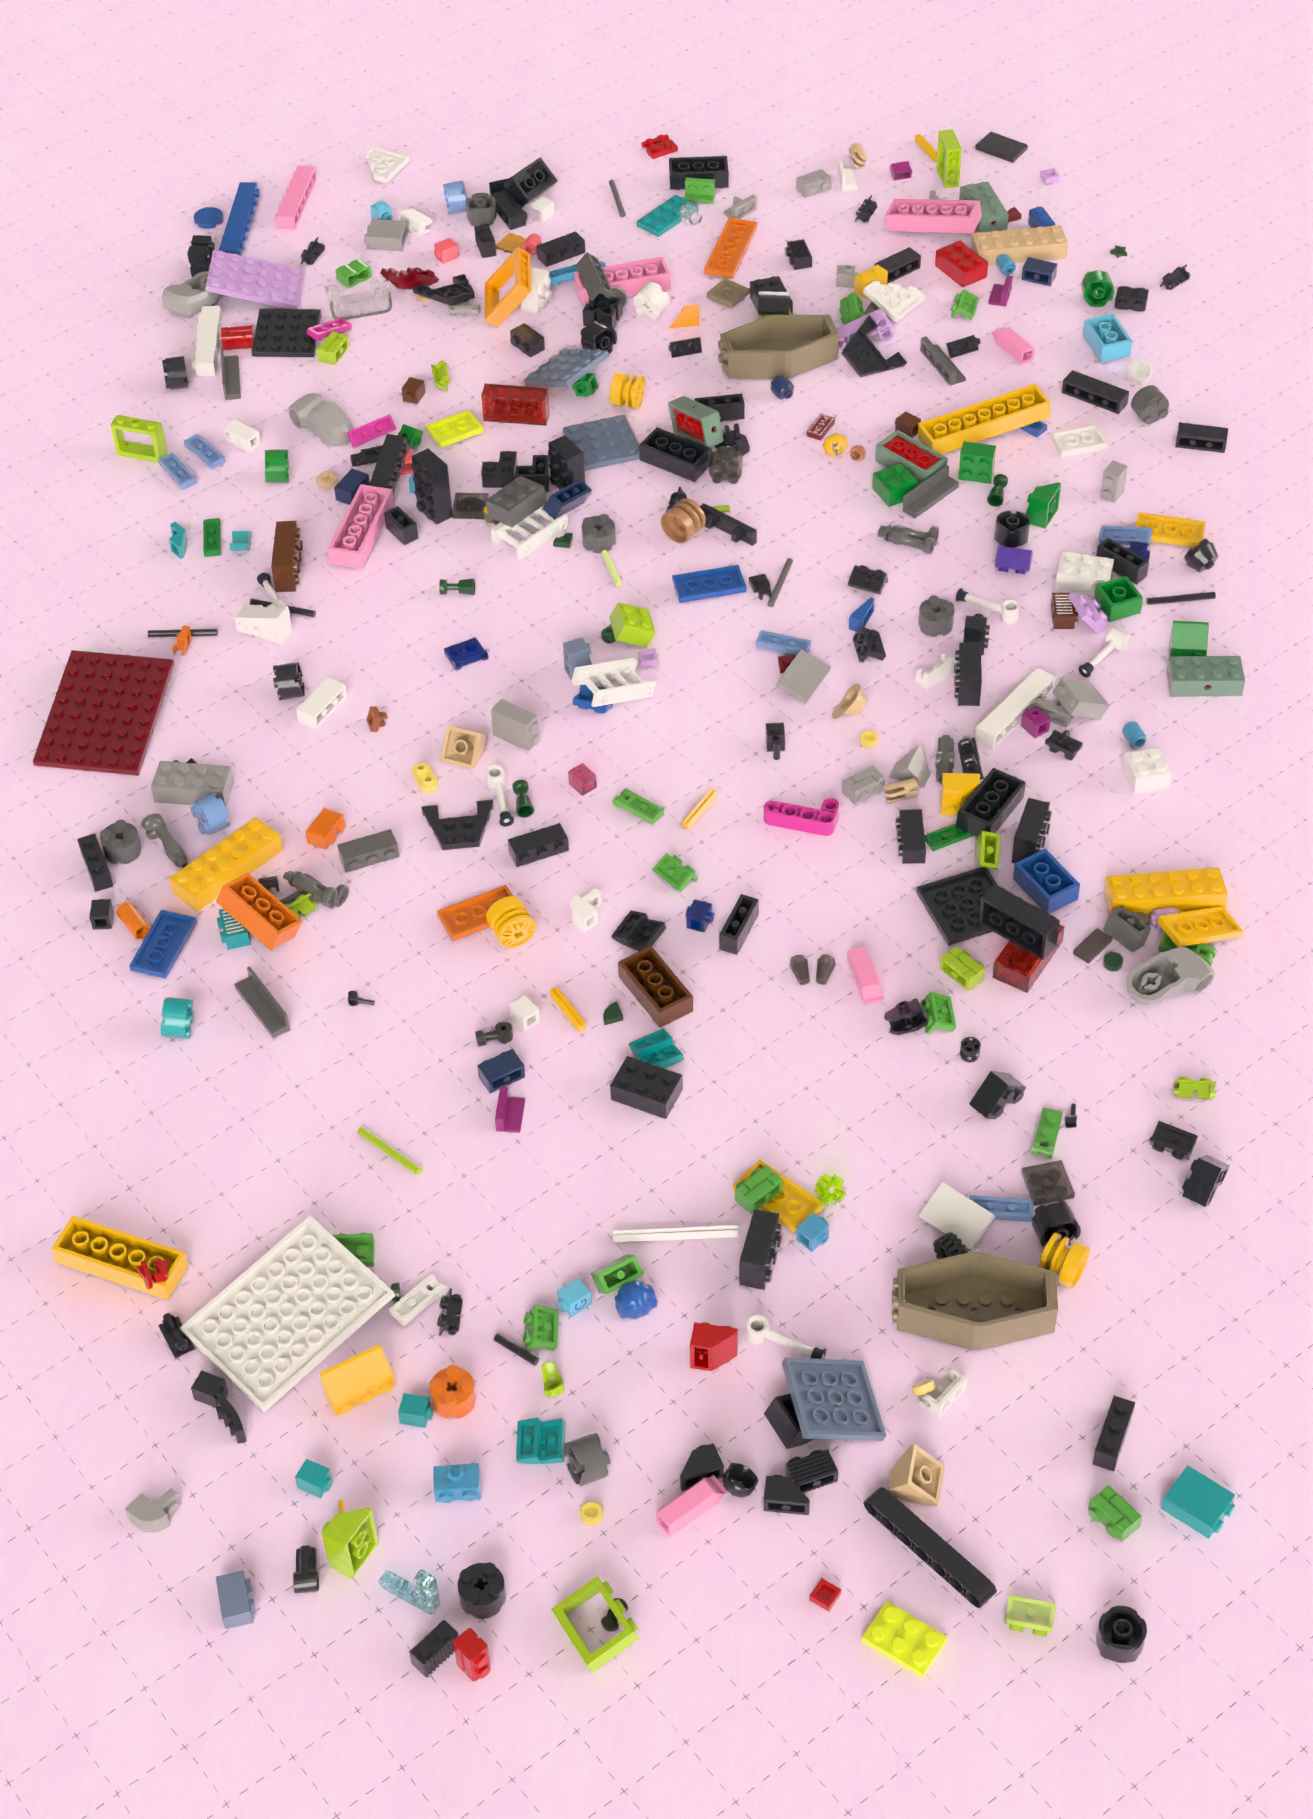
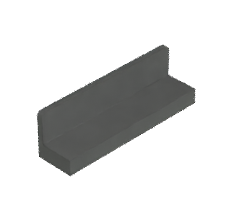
M587 252L576 264V268L589 299L593 301L599 293L610 298L613 292L600 261Z
M927 336L921 338L920 351L949 386L966 381V377L937 344L934 345Z
M221 347L222 385L225 400L241 399L238 355L225 356L224 349Z
M948 465L903 496V512L913 518H917L959 487V482L949 476Z
M247 967L249 977L235 983V990L274 1039L290 1030L288 1016L251 967Z

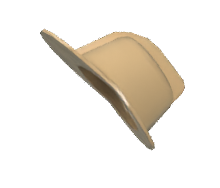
M858 683L849 688L843 699L833 710V719H837L843 714L856 716L863 710L867 697L860 691L861 686Z

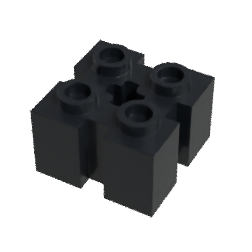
M193 235L191 246H189L187 252L188 261L191 265V277L200 272L209 271L212 253L215 249L211 236Z
M598 294L593 301L589 299V304L587 303L582 310L583 326L599 321L614 329L616 321H619L623 314L622 298L614 296L606 298L605 295Z

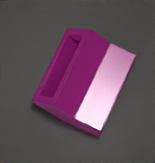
M909 161L893 163L889 167L894 181L912 177Z

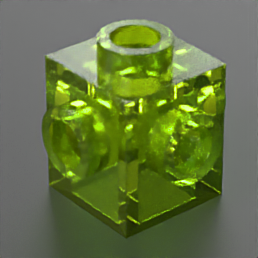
M825 1174L817 1181L814 1192L819 1195L818 1199L826 1205L829 1203L836 1205L837 1202L840 1203L845 1198L847 1187L843 1185L844 1180L833 1174L831 1177ZM835 1187L834 1191L831 1194L830 1188Z

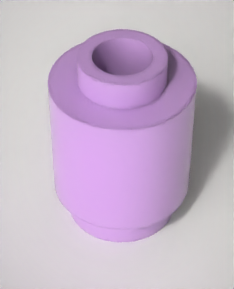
M1172 907L1153 909L1152 914H1149L1150 924L1156 929L1162 928L1157 922L1159 916L1179 912L1177 908Z

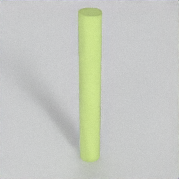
M603 550L601 554L616 587H621L622 582L607 550Z

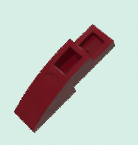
M408 267L407 271L382 268L380 272L384 278L398 289H413L412 287L422 284L430 286L439 281V278L434 275L433 271L429 269L425 271L418 267Z

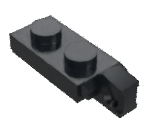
M382 446L361 449L360 453L350 455L352 467L376 463Z

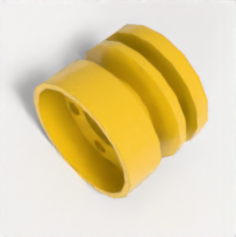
M617 371L611 382L610 403L623 407L626 402L628 408L639 409L645 395V377L640 375L637 377L635 374L629 377L628 373Z
M509 896L499 899L487 911L486 921L503 947L515 948L529 941L535 933L536 923L518 897Z
M1055 1232L1042 1251L1039 1267L1055 1271L1056 1274L1059 1272V1283L1073 1289L1085 1269L1090 1254V1247L1076 1241L1069 1249L1070 1239L1064 1237L1061 1241V1234Z

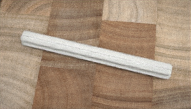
M738 1225L613 1231V1241L615 1243L739 1236Z

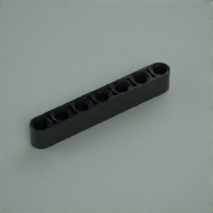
M879 1487L863 1502L866 1510L972 1605L981 1608L997 1593L995 1585L887 1489Z

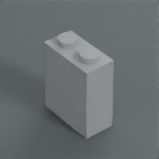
M372 219L370 225L367 226V234L364 235V243L367 244V249L403 251L408 236L407 221Z
M1061 678L1052 692L1072 716L1101 720L1110 707L1092 683Z
M503 699L491 709L494 736L527 751H530L533 746L538 744L539 734L536 714Z

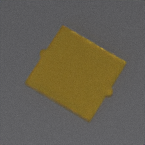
M509 233L495 248L511 254L517 247L522 249V245L527 238Z

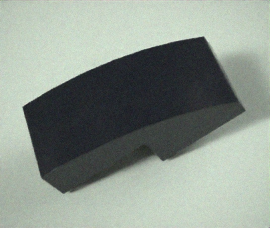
M223 1396L218 1397L220 1406L216 1407L218 1419H223L225 1427L230 1428L231 1436L236 1435L238 1444L247 1442L236 1410Z

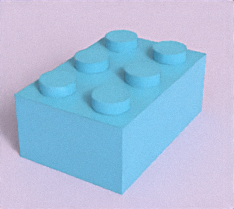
M1114 314L1084 320L1083 336L1100 362L1130 357L1132 340Z

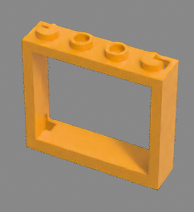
M517 247L485 282V321L497 328L531 292L530 254L520 247ZM515 273V285L499 301V290Z

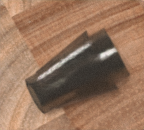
M823 954L817 959L815 981L818 984H827L836 966L833 956Z
M804 955L793 956L790 959L789 967L800 985L808 984L810 982L808 959Z

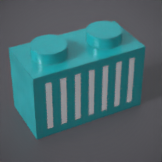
M219 909L220 917L216 919L219 929L223 928L220 936L222 943L226 942L227 949L250 945L247 929L226 910Z

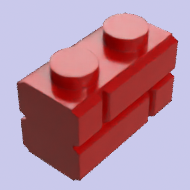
M252 325L221 328V342L224 350L252 348L254 341Z
M468 1628L454 1640L453 1647L457 1666L463 1672H466V1675L474 1682L489 1674L491 1664L488 1645L481 1637H478V1634L472 1628Z

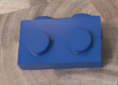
M585 684L580 685V692L573 698L572 704L580 709H592L596 713L601 714L606 713L613 707V704L592 707L594 694ZM597 686L599 690L606 689L604 687Z

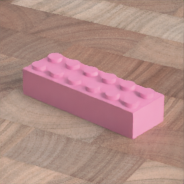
M894 199L885 214L887 231L944 232L952 234L974 233L982 217L980 201Z
M663 257L602 267L610 287L623 289L627 297L635 296L648 282L657 283L662 287V291L671 289L670 272ZM574 272V288L581 305L589 304V296L579 272Z
M362 484L359 486L328 547L330 564L358 569L363 568L385 524L384 513L391 510L394 506L392 489Z

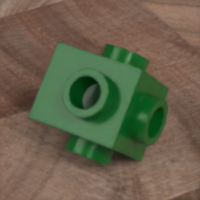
M587 373L572 384V388L577 397H588L596 392L599 385L595 374Z
M402 424L397 436L406 437L410 448L417 450L421 444L424 431Z

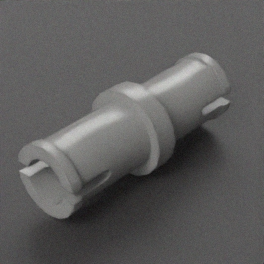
M462 304L449 305L448 307L450 309L448 310L449 315H480L481 312L479 311L481 310L480 305Z

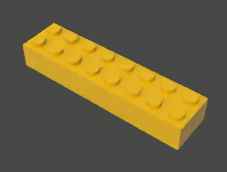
M1032 384L918 423V439L922 444L940 454L962 448L963 441L976 443L1049 418L1050 401L1036 384Z

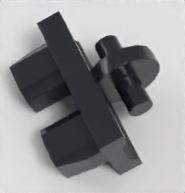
M1054 730L1050 737L1045 740V744L1049 746V751L1053 753L1061 751L1065 753V758L1070 761L1074 759L1078 751L1083 747L1082 742L1070 737V731L1064 730L1063 733Z

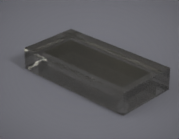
M1096 928L1073 950V955L1089 964L1112 942L1113 937Z

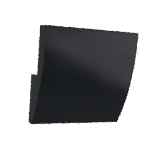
M759 291L758 315H789L790 292Z
M631 910L611 937L622 945L641 951L654 945L666 929V925L664 922L648 919L647 913Z

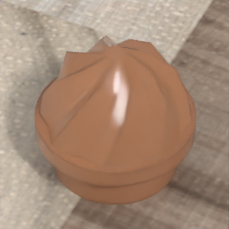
M855 445L850 449L852 460L862 461L865 458L866 451L863 446Z

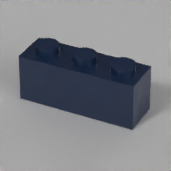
M579 479L553 493L543 509L555 520L584 504L592 489Z

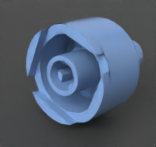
M463 180L443 184L448 214L466 211L467 194Z
M215 792L194 801L193 806L190 807L193 817H197L199 822L198 828L201 834L211 835L230 826V822L227 823L226 820L229 814L221 798L217 799L215 797L217 795Z

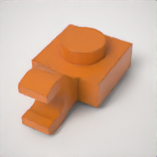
M183 626L181 632L177 634L178 643L172 646L174 655L178 650H181L182 655H185L186 651H188L192 641L190 626Z

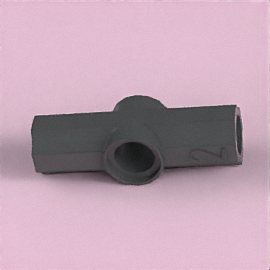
M943 735L938 738L936 779L941 785L942 774L953 773L954 739L949 735Z

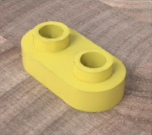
M418 763L413 766V778L420 790L425 793L434 792L438 788V782L430 766L425 763Z

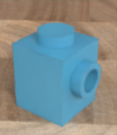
M815 1213L810 1215L796 1228V1240L811 1252L820 1244H825L829 1239L828 1222Z

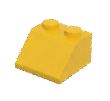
M942 774L941 815L958 814V810L979 786L980 774Z

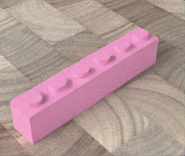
M297 166L296 171L293 172V178L290 180L286 194L282 198V204L279 205V211L275 214V222L278 223L279 229L296 230L316 182L315 167Z

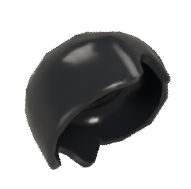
M731 1463L723 1475L722 1483L732 1496L743 1498L753 1493L758 1483V1477L749 1467L740 1463Z

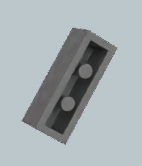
M391 829L337 844L339 858L345 872L399 857L398 844Z

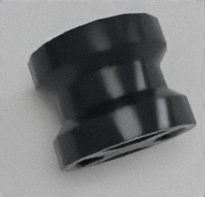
M966 1037L961 1041L960 1057L966 1062L978 1060L981 1043L977 1038Z

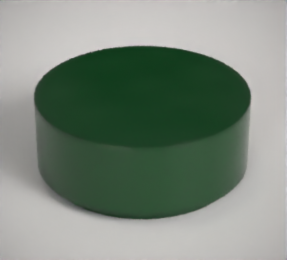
M1109 952L1104 956L1103 966L1109 971H1118L1123 966V957L1119 953Z

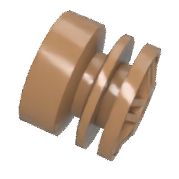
M688 498L681 499L661 517V526L665 534L672 541L682 544L702 529L706 523V517L701 507L695 501Z

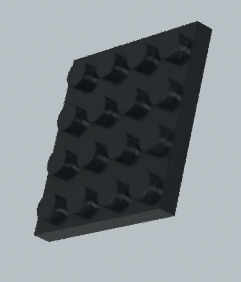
M259 309L252 346V357H314L317 340H314L307 334V328L320 324L321 309Z
M976 868L916 887L917 895L948 946L993 932L979 924L981 897L994 884L998 885L987 868Z

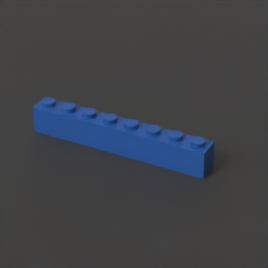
M239 183L218 251L242 256V250L245 249V241L248 239L247 233L250 232V223L253 222L255 207L258 206V198H260L261 194L257 183Z

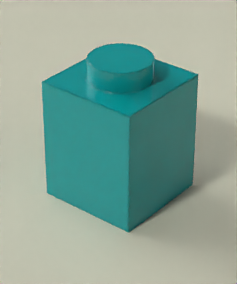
M403 1393L398 1410L400 1424L426 1428L427 1422L432 1419L434 1407L430 1404V1398Z
M308 1459L305 1460L295 1476L298 1489L322 1498L325 1491L328 1492L333 1483L329 1468Z

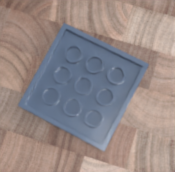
M564 348L559 351V354L549 358L547 363L540 365L539 369L529 373L528 377L523 381L525 386L570 387L608 358L609 353L607 350L600 349L579 350L578 348Z
M625 414L563 427L564 435L584 452L585 471L640 459L639 444Z
M784 1358L782 1366L803 1439L883 1441L885 1439L886 1432L864 1361Z

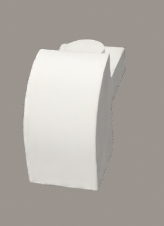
M595 888L586 893L582 898L576 894L571 900L572 922L584 933L598 923V910L596 908L602 904L601 891Z

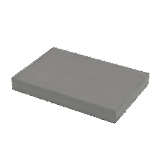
M801 649L775 686L806 704L831 667Z

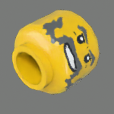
M835 433L826 437L822 445L826 455L835 457L846 451L848 441L845 436Z

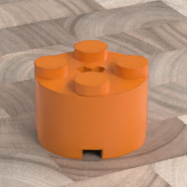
M450 1365L434 1375L429 1384L435 1412L447 1419L449 1417H456L458 1419L468 1415L473 1410L476 1400L474 1380L470 1373L459 1368L457 1365Z

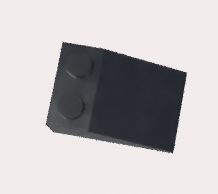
M791 1394L774 1397L764 1415L786 1449L802 1446L814 1440L803 1439Z

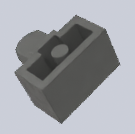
M1121 906L1109 914L1103 930L1126 949L1134 952L1145 945L1152 928L1149 927L1151 920L1146 914L1141 912L1137 914L1130 913Z

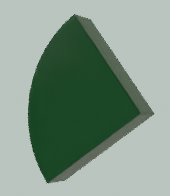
M564 533V536L556 537L553 541V547L570 548L573 533Z
M617 1002L610 1004L605 1009L603 1014L604 1025L623 1020V1015Z

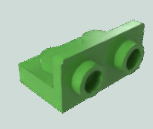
M685 179L684 199L692 203L709 204L714 202L715 180Z
M965 289L960 294L957 293L953 299L954 304L950 309L952 311L951 317L954 318L959 313L971 320L974 317L979 297Z
M666 852L652 870L681 893L691 880L695 882L698 880L694 875L696 871L689 865L683 866L681 864L683 861L676 855L672 857Z
M929 992L921 1001L929 1019L928 1025L924 1026L925 1032L931 1034L935 1028L953 1032L956 1029L951 997Z
M340 1233L332 1235L366 1267H374L375 1241L372 1233Z
M534 1304L529 1312L525 1313L523 1323L526 1324L523 1335L525 1350L530 1352L533 1347L555 1351L558 1342V1310Z

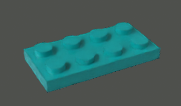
M675 195L637 220L636 224L637 227L660 237L697 212L698 205Z

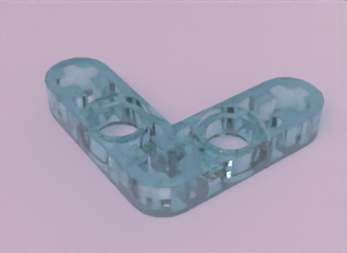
M388 1570L378 1580L381 1587L429 1615H434L441 1604L437 1581L425 1570L418 1571L412 1580L413 1584Z

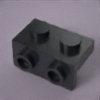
M861 627L854 634L853 642L859 662L863 663L868 656L884 660L886 653L879 632Z
M1158 1121L1155 1131L1149 1139V1144L1152 1145V1149L1163 1153L1167 1151L1172 1153L1171 1156L1178 1160H1183L1184 1158L1189 1160L1198 1135Z

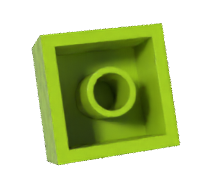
M618 602L609 616L616 641L647 648L656 633L649 609L644 607L640 608Z

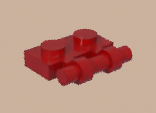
M661 134L657 138H649L641 142L642 148L646 147V153L652 159L678 151V146L671 139L669 140L668 134Z

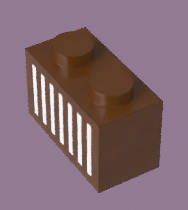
M1052 593L1051 614L1053 629H1074L1075 622H1078V612L1075 611L1076 609L1068 596L1070 593Z

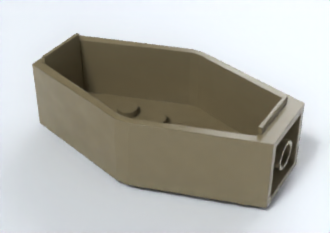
M769 315L720 334V341H718L720 354H718L719 363H722L723 372L727 374L729 379H774L776 376L792 378L837 360L839 332L830 315Z
M969 1252L900 1268L897 1270V1278H893L892 1321H897V1330L970 1350H983L1055 1332L1058 1313L1056 1272L981 1252ZM971 1310H977L979 1313L973 1314ZM1019 1310L1022 1313L1015 1314L1014 1311Z

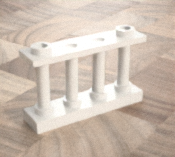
M543 505L513 528L503 523H499L491 528L492 542L497 545L503 540L516 547L517 559L521 560L568 528L567 514H563L554 520L543 509ZM542 516L551 523L544 526L535 519ZM530 524L539 531L531 534L523 527ZM518 532L527 539L519 542L511 537V535Z
M635 658L575 667L571 681L574 686L585 684L594 694L592 707L652 697L656 685L655 680L643 682L636 674L635 670L638 661ZM630 677L636 684L629 685L624 678ZM615 679L621 686L614 687L609 680ZM601 682L606 689L599 690L594 683Z

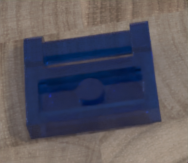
M476 637L444 648V654L456 671L468 664L489 659L487 651L483 649Z

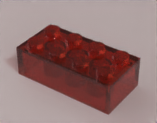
M484 384L481 394L483 421L547 426L550 415L548 388Z
M1059 925L1057 947L1044 960L1009 941L994 962L992 978L1028 993L1062 944L1065 926Z

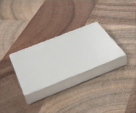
M1097 424L1052 432L1050 434V438L1061 457L1108 449V443Z
M944 1182L939 1185L919 1214V1218L944 1234L953 1232V1234H956L957 1238L962 1240V1245L964 1244L970 1251H972L995 1218L992 1213Z

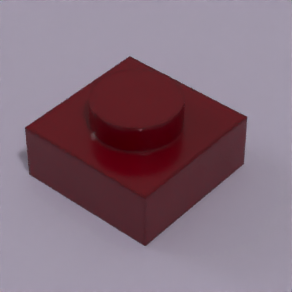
M795 655L778 656L780 674L785 672L796 657Z

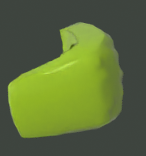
M553 1362L544 1363L541 1365L544 1392L546 1397L554 1398L564 1392V1382Z

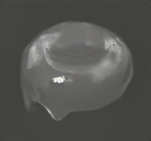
M691 203L684 204L680 208V218L683 224L688 226L699 224L702 220V215L698 214L699 208Z

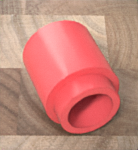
M535 233L530 234L523 243L522 249L530 255L535 254L537 245L541 244V237Z

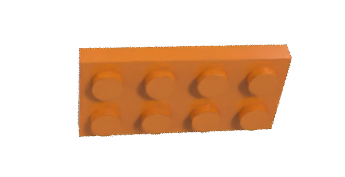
M503 885L436 911L437 917L453 942L489 928L490 926L486 921L488 909L499 899L513 895L507 885Z

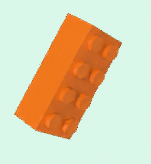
M249 873L223 885L216 900L224 910L270 951L294 938L303 922Z

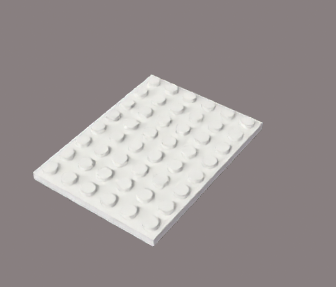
M309 1216L183 1324L180 1330L252 1402L265 1412L388 1303L395 1294L394 1291L315 1219Z

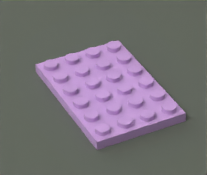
M213 250L205 291L287 309H297L303 269Z

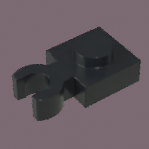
M765 573L749 577V584L754 593L758 592V598L763 600L764 594L770 598V583Z

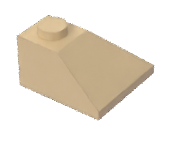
M448 725L440 761L475 769L485 751L488 734Z
M912 1444L891 1469L888 1491L902 1501L938 1506L945 1465L917 1445Z

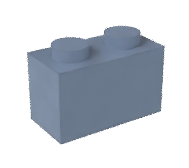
M583 637L563 643L564 669L570 680H572L575 667L592 665L589 657L591 648L588 643H585Z
M243 1570L216 1576L221 1615L225 1629L253 1623L252 1614L256 1613L254 1599H249L248 1593L253 1592L250 1578H245Z

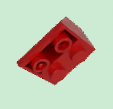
M694 1322L690 1340V1368L713 1371L737 1357L738 1328L711 1325L707 1322Z

